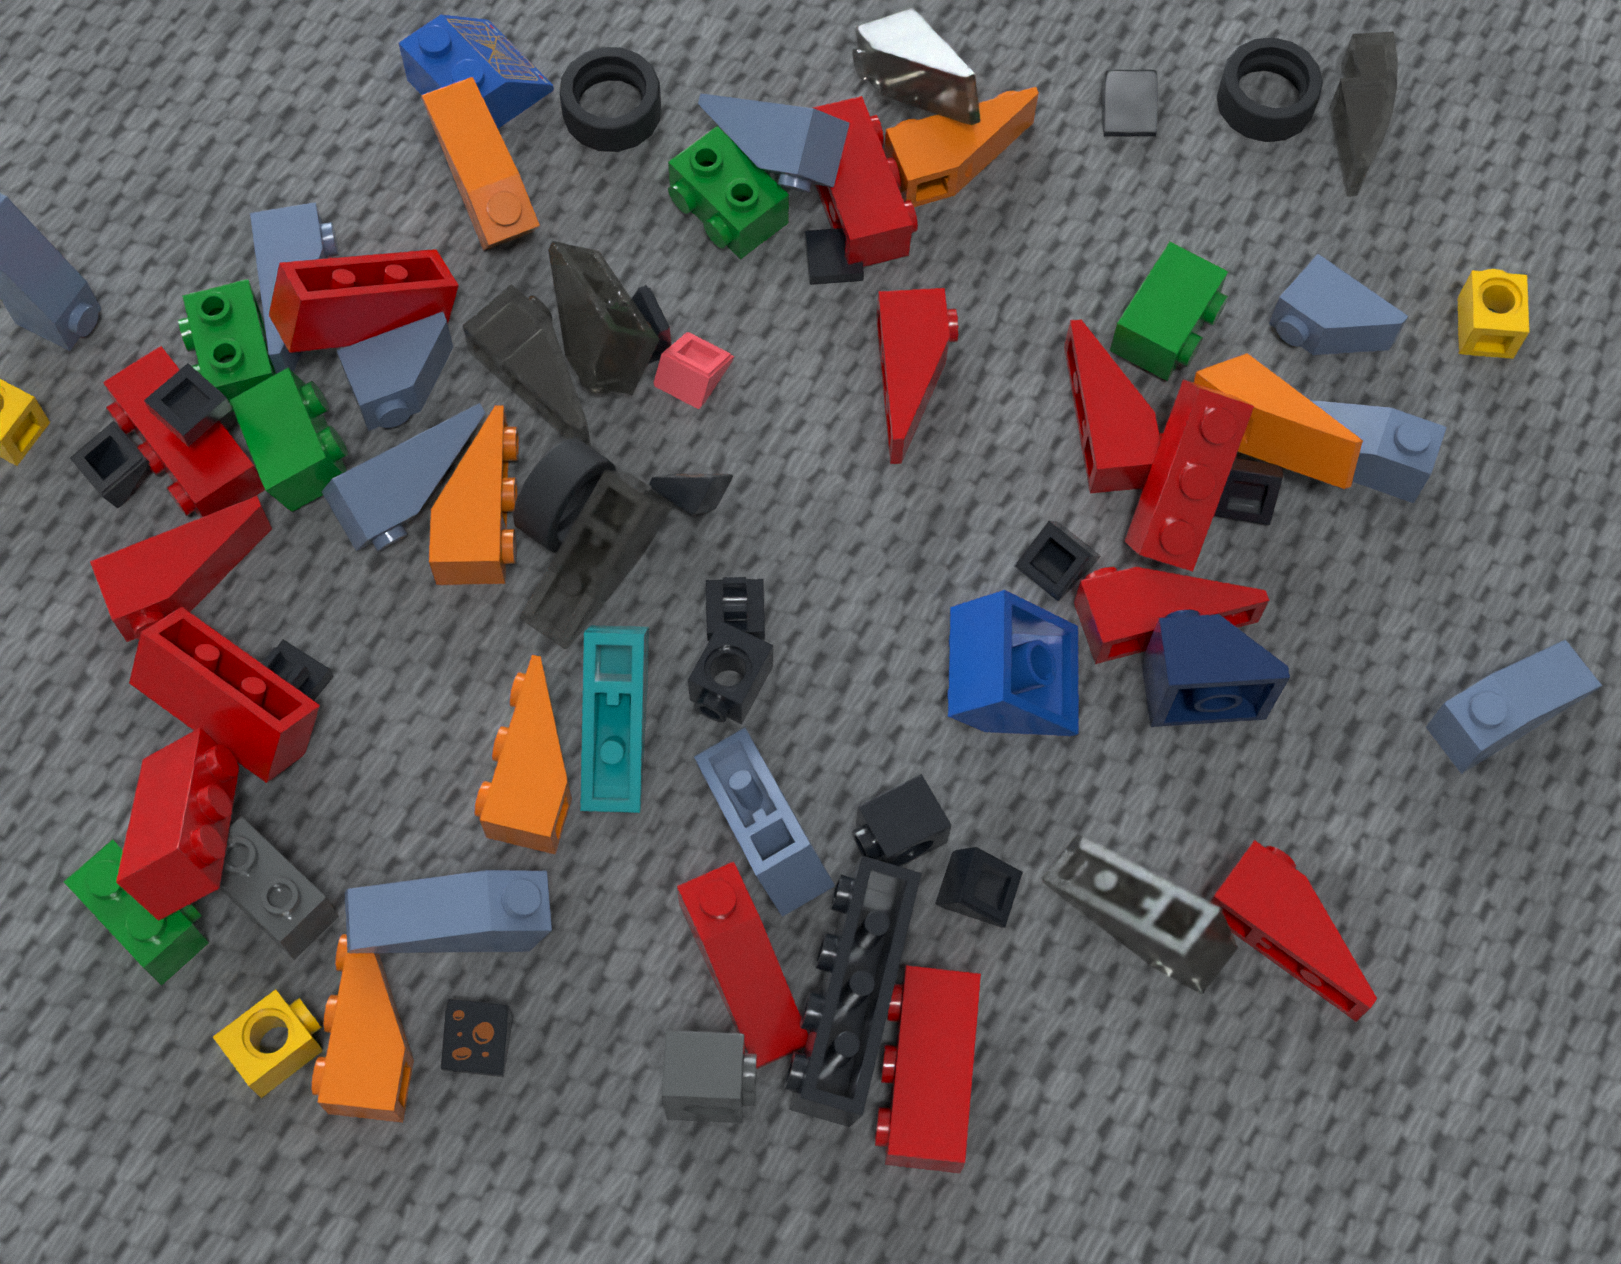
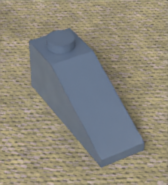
M700 93L698 104L758 168L780 175L779 186L805 193L810 192L811 184L834 187L849 122L814 108Z
M0 193V299L15 324L70 351L80 337L87 336L93 330L101 307L88 282L12 201Z
M316 202L250 213L268 352L276 374L288 367L294 372L302 351L289 353L269 317L279 263L327 259L329 256L339 254L333 223H322Z
M1310 400L1363 440L1352 482L1411 503L1415 502L1432 473L1447 427L1389 407Z
M480 403L331 479L322 490V494L356 551L371 543L374 544L377 551H380L408 535L403 526L418 514L484 416L485 411Z
M1564 640L1490 674L1449 699L1440 707L1426 728L1459 772L1463 774L1592 694L1602 685L1570 644Z
M746 728L694 756L755 875L782 917L835 887Z
M485 870L350 888L345 891L348 953L526 952L532 950L552 931L547 871Z

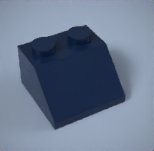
M1179 610L1168 614L1165 618H1159L1141 662L1150 727L1266 720L1290 679L1289 668L1286 664L1220 614L1200 615V612L1196 610Z

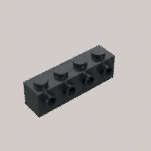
M862 856L849 876L840 874L830 906V910L840 912L835 933L825 932L815 964L816 969L825 971L819 994L809 992L800 1021V1028L809 1031L804 1054L793 1053L785 1079L784 1089L794 1092L789 1110L847 1127L853 1125L863 1116L922 873Z

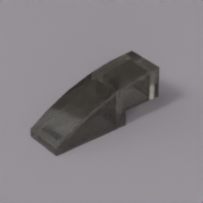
M1394 31L1352 34L1341 63L1343 78H1340L1329 111L1347 197L1357 196L1372 169L1392 117L1397 91L1398 69Z

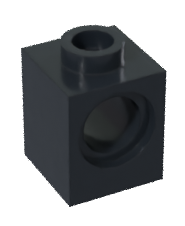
M720 621L688 679L690 701L695 703L694 707L705 717L717 722H725L729 718L742 725L773 668V645ZM728 670L738 672L743 676L742 681L733 686L720 685L714 678L719 673Z
M920 774L859 805L856 818V826L858 828L852 830V835L862 856L901 867L946 844L952 825L923 775Z

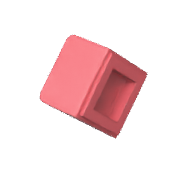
M686 332L661 354L654 386L699 409L706 402L732 363L734 356Z

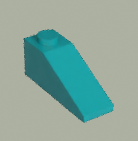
M590 625L584 632L580 811L641 812L648 691L649 627Z

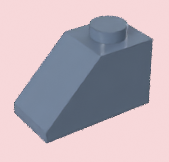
M1317 254L1279 297L1269 325L1274 327L1279 336L1288 344L1296 347L1301 346L1312 355L1389 350L1395 344L1408 316Z
M443 312L337 350L346 379L368 431L380 426L383 428L396 427L407 421L410 415L421 412L453 349L447 320Z

